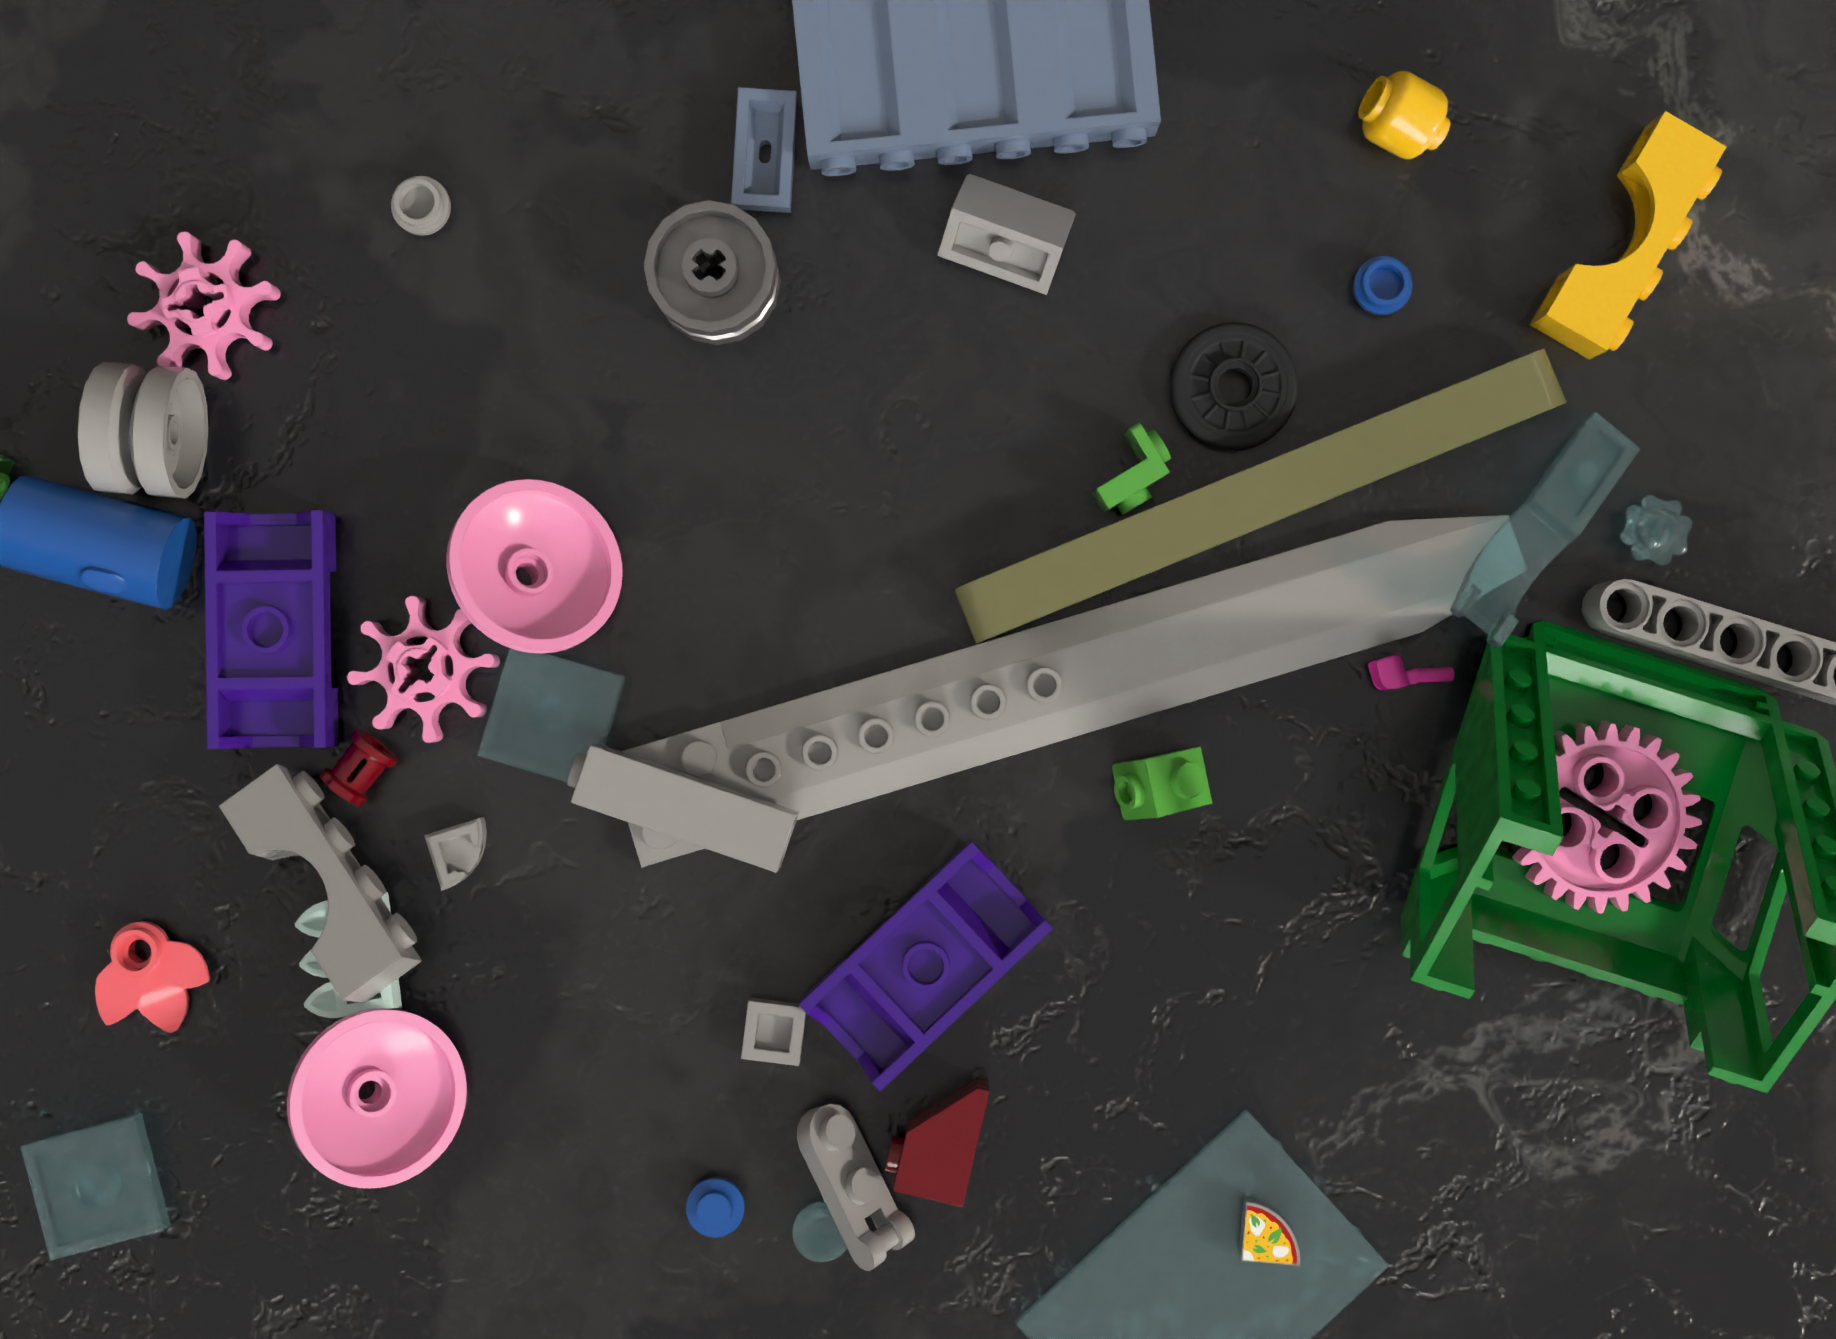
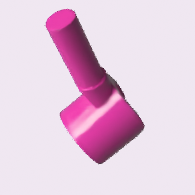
M1395 654L1368 663L1373 684L1381 691L1399 689L1420 682H1448L1454 679L1452 667L1405 670L1401 654Z

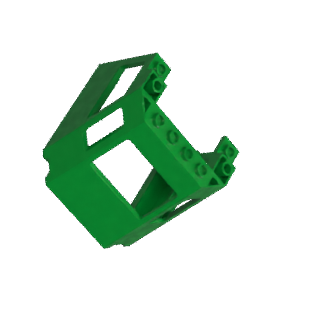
M1546 620L1533 622L1528 637L1520 638L1502 631L1490 634L1401 915V956L1410 958V980L1427 985L1438 991H1446L1470 999L1475 991L1473 940L1482 944L1498 946L1526 955L1539 962H1548L1583 973L1593 979L1605 980L1640 991L1650 997H1659L1684 1005L1689 1045L1691 1048L1704 1052L1708 1075L1720 1078L1731 1084H1739L1768 1093L1836 1000V768L1829 742L1815 730L1781 720L1777 700L1764 689ZM1601 721L1616 724L1618 735L1625 724L1640 729V740L1647 734L1662 739L1658 753L1669 749L1680 755L1677 763L1671 770L1684 769L1693 775V778L1681 787V790L1693 792L1700 795L1701 798L1713 802L1686 892L1680 903L1674 904L1651 896V901L1645 903L1630 893L1628 894L1629 904L1627 911H1621L1613 906L1609 898L1603 913H1597L1590 909L1587 898L1579 910L1565 903V893L1557 900L1543 893L1547 881L1535 885L1525 877L1533 864L1521 865L1514 861L1512 856L1515 853L1498 848L1503 840L1553 856L1564 837L1555 751L1557 747L1554 740V732H1563L1574 741L1576 740L1577 723L1591 726L1595 735H1597ZM1456 793L1457 846L1437 853ZM1744 826H1750L1777 849V854L1746 950L1741 951L1713 927L1712 922L1741 830ZM1788 890L1810 991L1772 1043L1760 974L1785 894Z

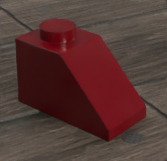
M982 1079L973 1080L909 1120L906 1125L904 1138L892 1137L885 1171L895 1173L894 1192L963 1208L990 1092L988 1081Z

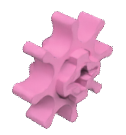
M181 232L178 234L177 240L183 250V261L175 272L162 274L157 268L144 261L136 265V273L157 284L160 297L153 309L147 312H131L127 317V321L131 326L142 331H148L158 325H165L170 334V342L167 349L157 358L159 366L182 367L184 357L190 351L202 348L208 356L209 374L219 379L227 380L231 377L232 372L226 362L225 353L228 346L234 340L247 338L251 344L264 351L272 347L273 342L269 337L251 328L249 314L251 308L256 303L263 300H278L281 292L276 286L267 281L260 282L253 287H243L239 280L240 267L251 256L250 248L238 240H231L225 255L220 261L213 264H205L201 257V241L188 232ZM217 278L222 279L224 284L218 285ZM208 296L214 299V301L206 305L205 297ZM203 308L204 316L202 317L194 312H197V309ZM185 328H191L192 335L187 333Z
M409 596L405 600L410 615L409 624L401 634L396 636L388 634L378 622L366 621L361 625V632L374 638L380 644L382 659L379 665L371 671L349 672L347 680L351 685H364L368 682L376 681L386 689L388 695L387 705L379 715L373 718L372 724L375 728H391L397 715L402 710L411 708L422 718V739L427 743L438 742L443 738V733L438 723L439 714L447 704L455 702L461 705L470 717H482L486 714L487 707L473 700L468 695L466 679L469 673L478 667H498L500 658L496 654H484L472 658L462 650L460 636L471 622L461 609L456 611L449 626L437 631L431 628L426 621V600L422 597ZM428 638L422 645H415L413 643L416 639ZM417 659H432L428 666L430 672L434 674L432 680H417L420 674V669L415 665ZM427 693H432L435 696L433 700L421 701V698Z

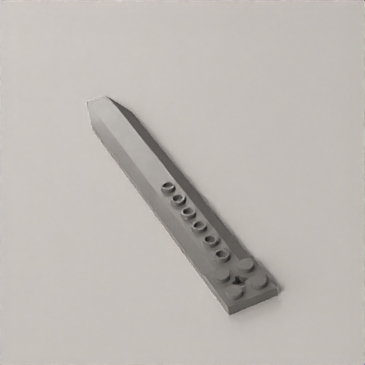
M1509 515L1386 521L622 752L798 811L797 820L1424 632L1526 570ZM628 822L641 868L705 849Z

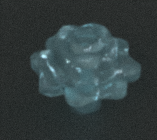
M1647 495L1642 499L1641 506L1632 505L1626 509L1627 525L1620 534V538L1624 544L1633 545L1630 551L1634 560L1650 559L1658 565L1664 566L1670 563L1672 554L1682 555L1687 551L1686 537L1692 528L1693 522L1690 517L1679 516L1682 511L1679 501H1662L1654 495Z

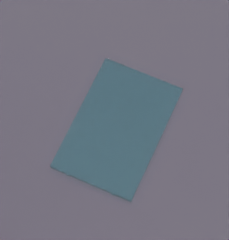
M1245 1109L1016 1320V1325L1029 1339H1311L1382 1274L1389 1265L1361 1235L1360 1229L1357 1226H1353L1282 1149V1144L1274 1140ZM1243 1197L1265 1203L1286 1221L1298 1243L1300 1266L1241 1261L1238 1253Z

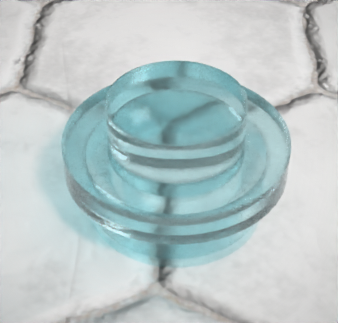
M825 1202L812 1203L803 1208L797 1215L792 1231L793 1241L797 1250L805 1258L815 1262H829L844 1253L847 1246Z

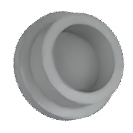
M413 176L401 182L395 189L391 199V210L394 219L404 230L414 235L424 236L437 232L446 224L451 212V201L445 188L433 178Z

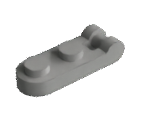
M828 1104L808 1110L801 1117L797 1127V1141L800 1151L851 1257L860 1268L865 1271H871L885 1261L888 1250H899L914 1239L915 1230L913 1224L904 1213L898 1210L870 1150L849 1111L835 1104ZM869 1215L877 1229L874 1232L869 1230L865 1218Z

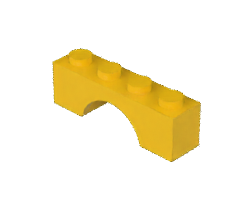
M1664 111L1646 125L1617 174V177L1631 197L1635 211V229L1626 252L1617 262L1602 266L1575 264L1559 274L1532 319L1530 326L1589 360L1608 351V349L1612 351L1617 350L1633 326L1634 321L1629 319L1628 315L1638 299L1642 301L1647 299L1662 277L1663 270L1658 268L1657 265L1667 248L1671 251L1676 249L1688 233L1693 220L1688 218L1687 214L1697 198L1701 201L1705 199L1718 182L1722 169L1717 167L1716 164L1727 146L1667 111Z

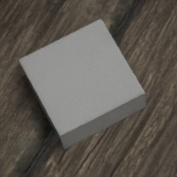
M750 997L748 1000L741 1059L799 1066L806 1021V1012L799 1006V1003Z

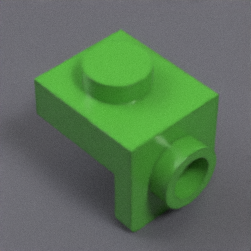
M1138 422L1125 432V438L1140 463L1098 487L1092 493L1103 513L1116 506L1122 515L1130 512L1151 499L1152 495L1147 488L1170 473L1165 465V462L1171 459L1169 451L1154 429L1146 433Z
M1201 746L1185 748L1144 759L1123 761L1112 766L1115 780V797L1120 805L1122 817L1126 821L1159 818L1213 804Z

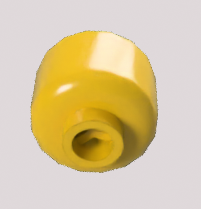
M1397 71L1389 77L1380 76L1367 90L1359 107L1358 116L1363 120L1362 129L1365 138L1402 159H1414L1426 149L1435 150L1443 142L1450 128V119L1446 117L1448 100L1445 93L1438 87L1408 71Z

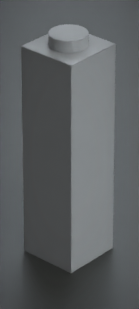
M601 744L590 745L587 754L581 752L577 754L567 782V786L575 788L571 800L573 804L775 873L781 868L799 815L798 811Z

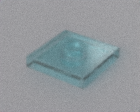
M509 648L477 756L568 782L572 765L579 752L587 754L590 745L601 744L606 746L626 677L548 653H528Z
M142 1113L40 1139L21 1146L50 1261L164 1231L171 1226Z

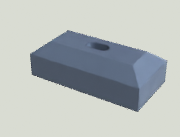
M738 87L731 204L741 210L791 213L798 106L797 91ZM764 145L771 146V159L768 163L760 162L761 148Z

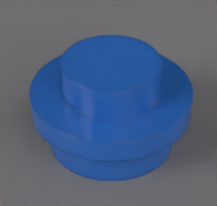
M1377 256L1369 259L1357 270L1353 280V293L1356 301L1364 310L1375 315H1389L1398 311L1409 300L1413 288L1412 277L1408 268L1401 261L1390 256Z
M710 1177L700 1181L691 1190L686 1202V1214L691 1226L697 1232L707 1237L717 1238L732 1233L741 1223L745 1212V1200L741 1190L730 1180L721 1177Z

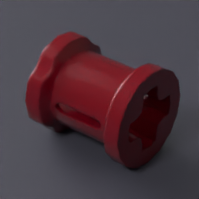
M355 729L350 735L352 744L332 769L324 768L319 776L338 796L358 807H362L368 800L366 792L386 767L393 768L399 760L378 739L363 730ZM366 759L367 763L356 776H352L351 773L361 760Z

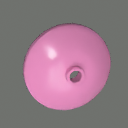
M532 479L514 480L486 490L475 498L459 516L452 529L447 546L446 567L448 580L459 607L478 630L497 643L514 650L540 654L554 653L572 648L584 642L605 624L612 614L620 595L623 577L622 560L617 541L609 525L602 515L583 497L552 482ZM523 569L527 571L532 578V585L522 584L516 577V570Z
M368 1009L348 1015L322 1031L309 1044L295 1067L287 1096V1116L293 1139L302 1155L312 1166L323 1175L338 1183L357 1188H381L406 1181L418 1175L435 1162L451 1143L459 1128L467 1096V1083L463 1063L458 1051L447 1035L436 1025L414 1013L400 1009ZM367 1081H374L375 1091L372 1096L367 1099H360L359 1089L361 1085Z

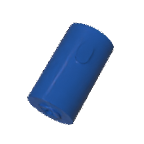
M31 475L20 476L10 485L0 503V566L3 568L163 610L173 607L180 599L188 583L197 550L196 525L190 517Z

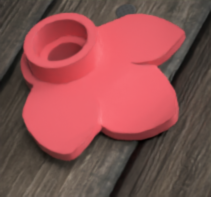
M147 921L130 923L122 927L115 934L111 942L110 956L112 962L102 970L96 979V1005L105 1025L114 1024L138 1009L154 1025L168 1033H173L179 1029L188 1012L189 994L187 988L198 987L210 981L207 963L195 947L189 943L169 940L165 931L158 925ZM138 940H144L149 944L151 954L148 960H143L137 956L135 945Z

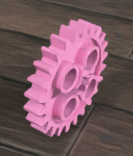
M1601 721L1597 735H1595L1591 726L1577 723L1576 740L1574 741L1563 732H1554V740L1557 747L1555 751L1559 791L1563 787L1570 789L1580 798L1603 809L1607 815L1641 834L1645 838V842L1642 846L1635 845L1623 835L1602 825L1599 820L1560 797L1561 814H1570L1571 828L1563 837L1554 855L1550 856L1521 847L1512 856L1514 861L1521 865L1533 864L1525 877L1535 885L1547 881L1543 893L1554 900H1557L1565 893V903L1579 910L1587 898L1590 909L1597 913H1603L1609 898L1613 906L1621 911H1627L1629 904L1628 894L1630 893L1645 903L1650 902V892L1648 889L1650 883L1654 882L1667 890L1671 887L1664 873L1668 866L1685 871L1687 868L1684 862L1676 855L1679 848L1696 849L1698 845L1693 840L1684 836L1685 828L1702 825L1701 819L1686 813V807L1694 805L1701 800L1700 795L1681 790V787L1693 778L1692 773L1684 769L1671 770L1677 763L1680 755L1669 749L1658 753L1662 739L1647 734L1640 740V729L1625 724L1618 735L1616 724ZM1601 763L1604 769L1602 782L1596 788L1586 790L1584 785L1586 771L1592 765ZM1650 794L1652 808L1645 818L1636 821L1633 816V808L1636 801L1640 797ZM1618 844L1620 849L1618 861L1612 867L1602 870L1600 858L1603 851L1610 845Z

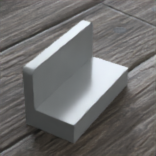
M968 174L951 209L937 256L1047 295L1076 213L1048 201Z

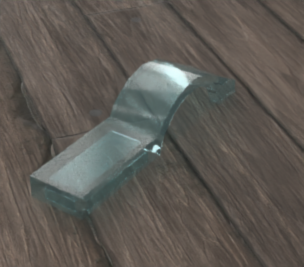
M1597 412L1586 417L1523 505L1494 533L1466 572L1449 611L1458 618L1465 615L1488 634L1486 641L1494 648L1502 646L1519 622L1515 618V613L1526 591L1550 561L1568 544L1579 537L1640 448Z

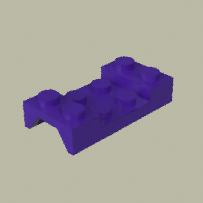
M324 510L278 514L204 512L207 749L339 746L338 688H331L330 572H336V514Z
M970 839L846 959L843 958L801 998L799 1006L806 1014L824 1025L857 1060L871 1083L881 1091L1038 944L1053 927Z

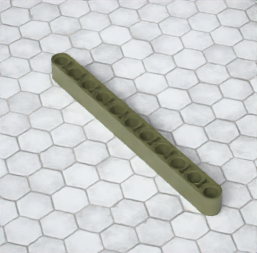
M1544 348L954 589V592L977 644L1567 402Z

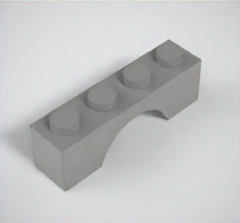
M276 764L219 805L249 854L270 860L301 856L309 861L318 871L327 892L328 912L323 931L311 952L342 1000L365 1003L422 961L412 946L417 942V937L407 921L398 913L392 915L382 898H380L386 894L384 885L371 868L367 865L361 867L350 851L355 846L351 834L338 819L334 817L330 819L319 802L325 797L316 781L305 771L299 773Z

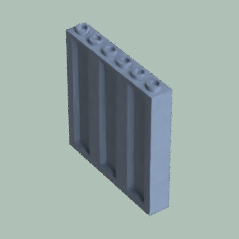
M792 0L807 157L810 170L821 169L822 175H849L856 172L857 165L879 163L882 170H903L913 167L915 165L914 160L938 158V163L942 165H956L971 161L973 159L972 154L996 152V157L999 159H1016L1030 155L1031 148L1054 146V152L1076 153L1088 149L1091 142L1111 140L1113 147L1129 148L1147 143V137L1155 136L1160 125L1161 115L1149 0Z

